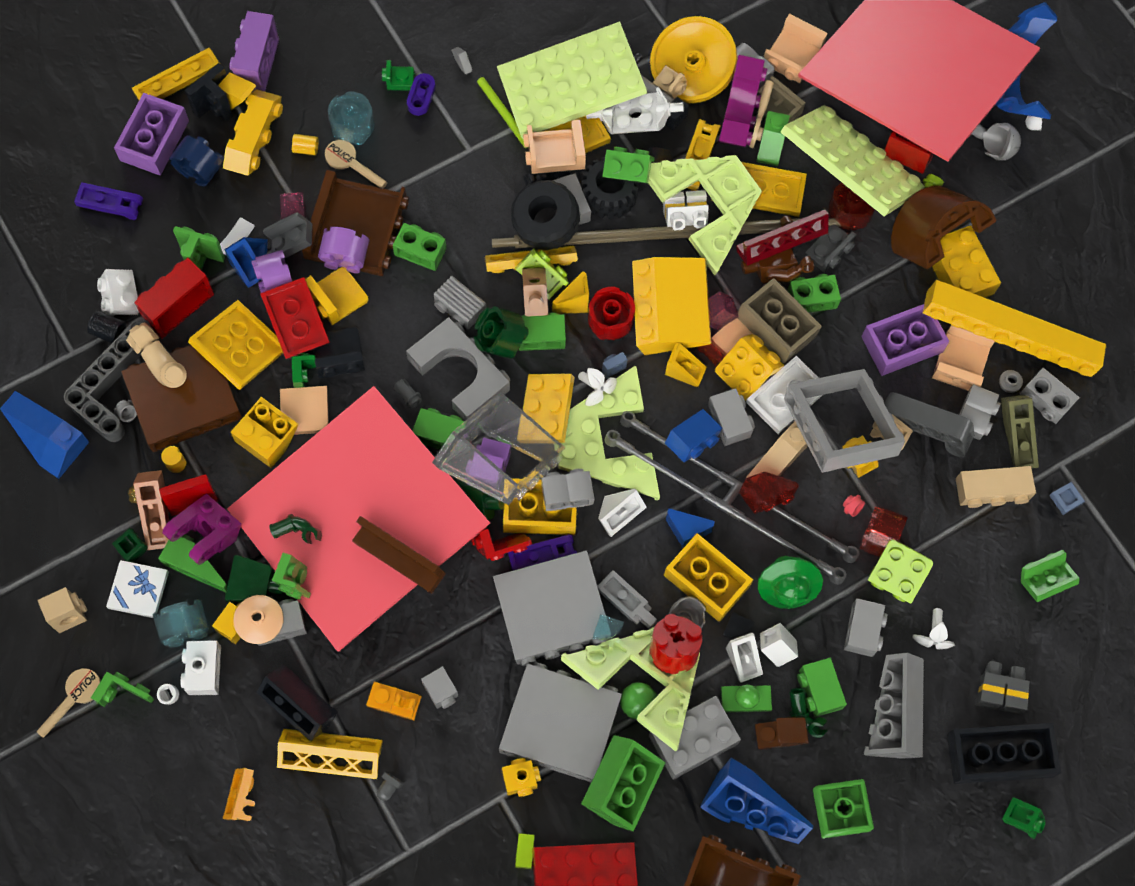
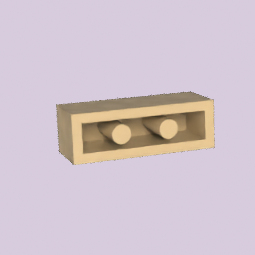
M1031 466L961 471L956 477L960 506L968 505L969 508L980 507L987 503H991L992 506H1000L1012 501L1015 504H1024L1029 502L1036 494Z

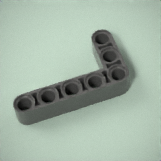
M137 319L132 322L64 393V401L72 412L110 442L121 440L125 434V429L120 420L100 404L98 400L122 376L121 371L127 369L128 366L132 365L141 356V352L137 354L126 339L130 333L129 330L134 326L144 322L150 326L148 321L144 319ZM131 347L128 352H122L124 348ZM109 364H115L113 368L106 369ZM98 380L95 386H89L92 381ZM82 397L80 402L73 403L76 398ZM99 411L96 417H90L91 413ZM111 425H116L113 431L107 432Z

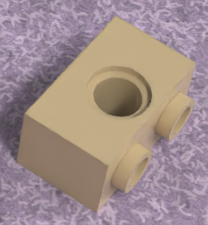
M66 587L38 600L46 622L58 633L87 621L84 615L87 612V608L83 600L79 599L75 592L71 593Z

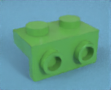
M622 147L606 150L602 177L648 183L651 162H654L655 157L649 155V151L636 149L635 153H629L627 148Z
M1061 550L1056 553H1050L1045 558L1036 562L1026 564L1022 568L1021 583L1035 601L1039 602L1079 584V577L1066 562V552Z

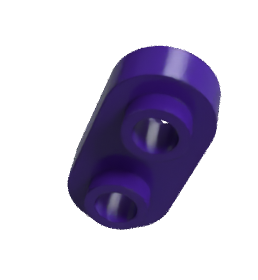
M423 73L414 78L407 98L408 111L413 115H423L429 109L435 92V80L431 75Z

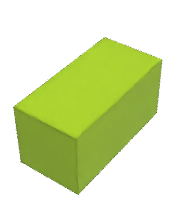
M519 834L516 868H532V849L534 847L535 835Z

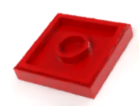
M205 474L159 489L160 496L171 516L180 514L205 494H208L213 500L218 502L216 493Z

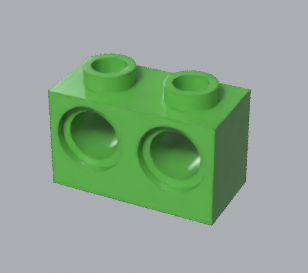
M403 223L393 244L394 255L436 271L446 251V239L436 232L429 233L424 231L418 225ZM408 239H413V240H415L413 243H406V242H405V241H407ZM429 247L436 248L434 251L426 250Z
M820 274L815 278L809 279L799 277L790 281L787 290L808 313L837 309L841 301L835 275ZM820 289H826L829 293H822ZM798 292L805 293L807 297L799 296Z

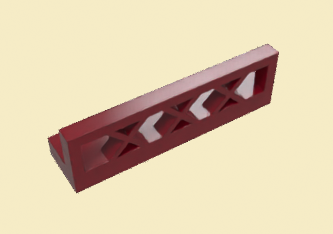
M822 210L736 245L737 253L748 266L828 233V212Z

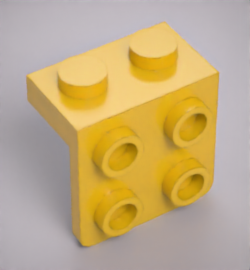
M340 267L317 283L311 275L306 278L313 300L318 306L316 308L323 319L327 318L332 326L368 302L367 294L345 267Z
M750 334L742 337L715 368V372L731 389L736 388L738 394L742 395L746 401L771 375L776 374L785 365L780 362V357L776 353L769 351L764 346V342L760 337Z

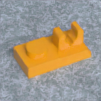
M374 682L366 706L415 720L422 696Z
M246 768L235 769L223 819L251 820L252 816L246 815L243 807L255 806L254 801L246 799L248 792L252 790L254 785V778L252 777L254 770Z

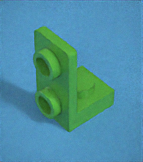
M106 672L91 696L92 700L105 707L107 703L113 701L117 694L116 688L120 686L149 703H152L154 700L149 695L150 690L138 683L135 687L127 683L129 678L118 672L115 675Z

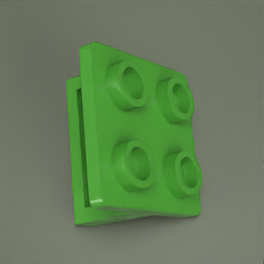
M174 227L173 232L181 248L183 260L189 258L200 270H202L206 258L224 262L225 256L218 239L214 235L209 233L200 234L189 227Z

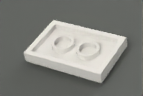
M795 356L746 400V403L779 435L795 421L784 401L788 385L819 377ZM823 395L806 398L809 406L814 404Z

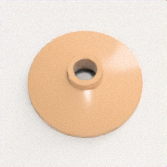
M264 595L251 596L242 601L237 607L233 618L237 634L244 641L252 644H263L274 639L281 631L284 621L280 605L274 599ZM255 614H261L262 617L259 621L253 620Z

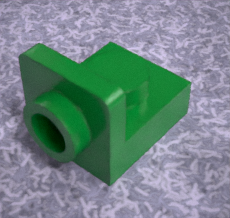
M387 60L386 68H382V81H386L387 90H410L414 81V67L392 66L391 60Z
M302 353L292 357L294 388L304 387V382H308L307 369L316 368L315 355Z
M1014 797L1002 818L1005 823L1027 832L1029 837L1035 839L1037 833L1040 834L1046 824L1045 816L1040 808Z

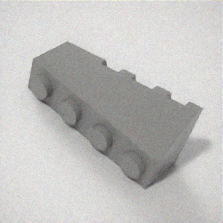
M909 653L886 655L879 685L882 688L880 698L875 702L876 716L874 725H870L868 734L871 735L869 747H865L864 755L900 759L923 757V658Z

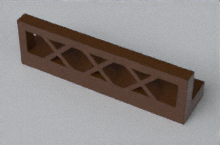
M360 516L356 522L361 526V529L352 542L432 594L446 573L430 560Z

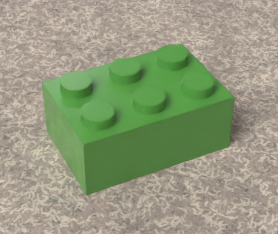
M614 735L581 804L614 826L634 832L666 762L636 741Z

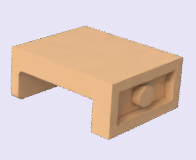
M572 120L571 129L532 132V125H527V134H523L524 147L529 149V151L525 152L526 165H531L532 174L585 169L586 155L580 120Z

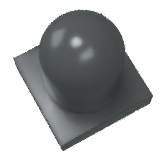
M384 772L382 775L384 781L377 790V796L380 800L387 801L397 788H402L404 782L391 773Z

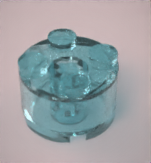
M353 91L345 92L346 94L342 96L337 95L328 106V118L333 136L338 140L348 141L351 144H363L370 137L375 126L373 110L369 100L363 94Z
M194 600L195 605L188 606L186 601L159 610L161 615L153 613L161 644H164V646L169 645V648L183 645L184 639L193 638V640H199L208 636L209 626L201 600Z

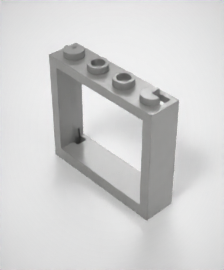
M865 369L788 385L784 401L822 473L899 456L905 443L904 436L898 430L892 414L888 412L882 396L878 394L872 378L868 376ZM857 388L885 440L833 451L806 398Z

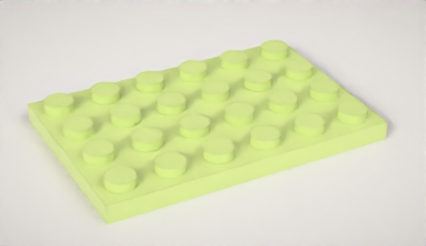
M620 22L497 66L521 138H523V134H527V125H532V132H542L647 94L645 84Z
M823 105L786 124L781 130L784 136L884 217L903 205L915 193L924 189L925 185L921 183L917 176L908 173L898 161L888 158L882 148L872 144L866 135L857 132L850 122L842 120L828 106Z

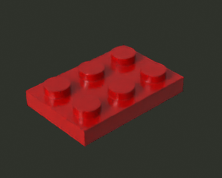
M305 277L260 293L285 359L330 343Z

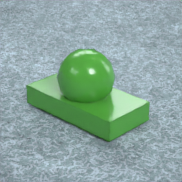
M771 685L721 686V705L725 712H771Z

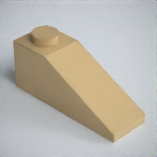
M795 421L779 437L746 477L762 493H765L808 447Z

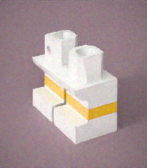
M706 190L686 191V197L684 192H679L663 202V213L667 227H672L674 230H682L685 226L694 225L697 229L704 228L708 224L709 207L706 201Z

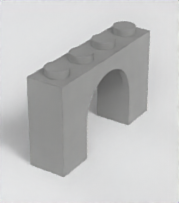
M448 317L406 351L407 359L422 376L448 357H463L473 363L477 369L475 380L452 399L453 409L469 424L510 391V378L504 370L499 371L494 366L495 362L489 354L486 353L484 355L476 347L474 338H468L464 334L465 330L457 321L453 322Z

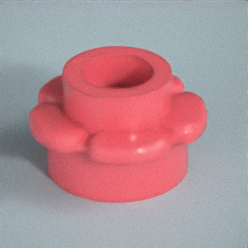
M850 495L844 501L843 506L845 507L844 512L855 517L860 513L865 505L861 496Z

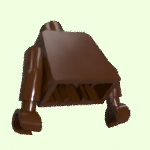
M783 216L779 222L780 227L792 223L793 220L789 216ZM791 248L748 266L744 261L741 262L744 275L756 272L762 283H768L773 278L777 282H790L798 278L802 272L811 273L814 270L813 260L811 261L810 256L804 257L798 265Z

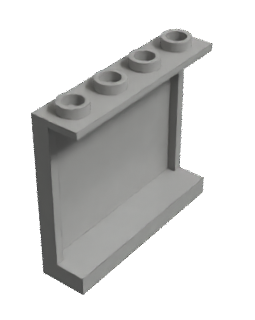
M587 550L493 576L517 665L521 663L522 666H527V663L532 665L536 662V659L543 657L546 660L559 657L561 652L569 650L570 653H575L583 650V646L589 644L598 646L602 642H606L607 639H611V632Z
M534 662L533 665L527 663L499 746V753L517 759L525 758L526 761L532 760L533 764L592 782L601 763L622 694L618 693V689L612 686L604 685L603 688L601 687L598 690L583 677L578 680L571 678V674L562 670L553 672L547 670V666L541 663Z

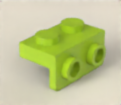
M533 248L515 269L522 275V269L545 267L547 299H550L563 285L567 286L569 284L566 278L568 274L559 265L554 267L549 262L551 258L543 250L538 252ZM533 279V280H530L529 282L536 283V282H539L540 280Z

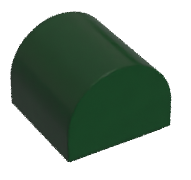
M132 528L127 529L112 543L127 562L139 559L148 549L147 545Z

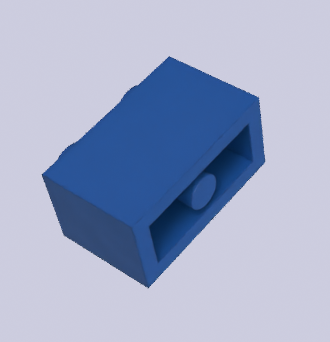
M702 409L673 428L665 444L685 463L690 458L696 459L706 447L712 448L720 439L718 435L722 427Z

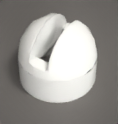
M1027 116L1025 120L1026 126L1030 130H1041L1042 118Z
M164 684L158 689L157 698L163 704H173L179 698V690L174 685ZM167 689H170V691H171V693H172V696H173L172 698H171L169 692L167 691Z

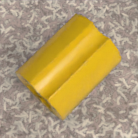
M293 135V153L317 155L319 146L317 136Z
M169 446L163 450L161 458L170 472L179 473L185 469L186 460L178 447Z

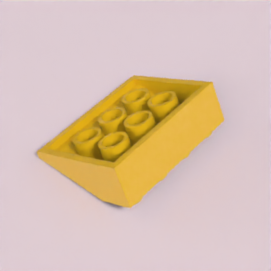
M652 257L632 261L636 346L644 355L673 351L676 343H681L685 348L710 345L711 331L706 259Z

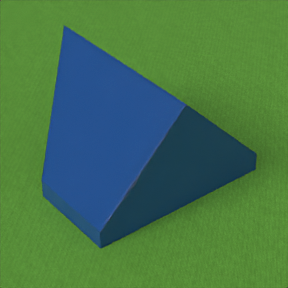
M243 237L224 249L230 265L248 288L262 280L257 279L251 261L256 260L255 257L267 254L268 239Z

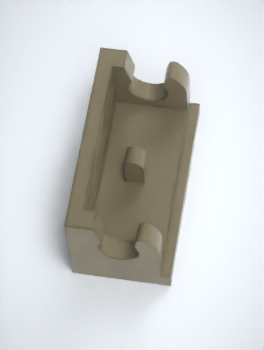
M772 76L769 80L774 82L765 112L772 111L790 115L788 121L790 123L803 113L806 102ZM764 85L757 92L760 96L762 95Z

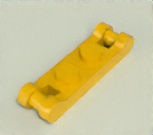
M699 119L685 159L701 160L710 157L721 125H710L705 120ZM697 181L687 188L691 189V191H698L700 182Z

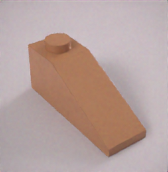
M162 470L138 473L133 485L144 539L148 547L147 550L162 549L169 540L162 534L163 528L169 522L168 509L159 492L160 488L165 487Z

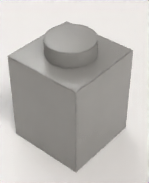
M443 666L421 679L423 686L437 709L441 706L445 709L456 702L455 698L458 697V692Z

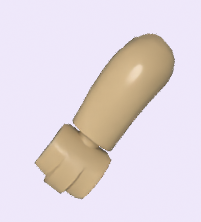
M144 322L129 330L130 333L126 341L137 354L141 352V356L155 378L162 385L169 388L181 386L187 377L186 370L157 340L159 337L152 328Z

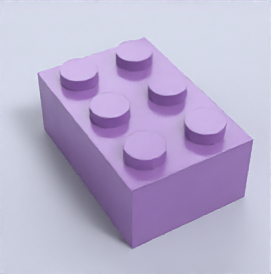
M247 11L245 19L241 21V35L235 42L236 53L235 57H231L230 70L233 71V74L254 83L256 87L253 91L256 89L265 91L279 37L273 15Z
M143 93L114 147L119 160L161 176L169 157L172 155L189 122L185 108Z
M924 304L866 326L862 339L881 376L941 354L947 347L949 340L939 321L922 313Z

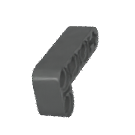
M890 392L884 404L889 413L896 416L911 430L945 442V448L950 454L957 457H965L975 436L974 425L968 418L898 393Z

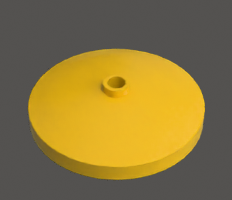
M701 16L683 18L669 25L656 39L650 57L651 72L654 80L665 66H668L678 74L682 73L688 81L687 87L677 97L685 103L703 102L718 95L731 82L738 60L737 48L729 31L719 22Z

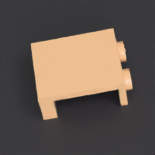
M789 14L781 34L770 50L766 49L764 58L773 65L774 71L785 75L789 80L800 83L802 79L798 77V74L824 46L828 33Z
M951 324L946 332L949 343L944 352L939 354L932 378L969 391L973 384L981 387L984 379L982 377L990 348L995 341L978 336L968 330L954 327Z

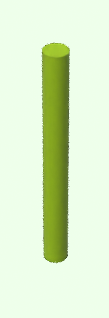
M484 77L479 78L477 81L478 85L524 146L523 138H521L515 119Z

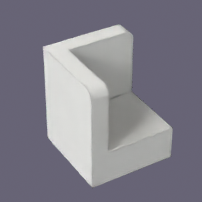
M781 623L760 633L761 651L777 667L798 657L797 640Z

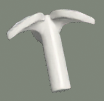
M588 368L587 373L581 372L578 376L579 380L594 388V391L586 399V406H593L603 400V391L610 394L614 391L617 384L616 378L613 377L608 378L604 383L605 377L603 373L593 368Z
M939 608L933 609L932 630L929 637L913 635V639L927 648L933 644L936 645V649H948L955 646L952 641H944L948 637V632L944 622H942L943 610Z

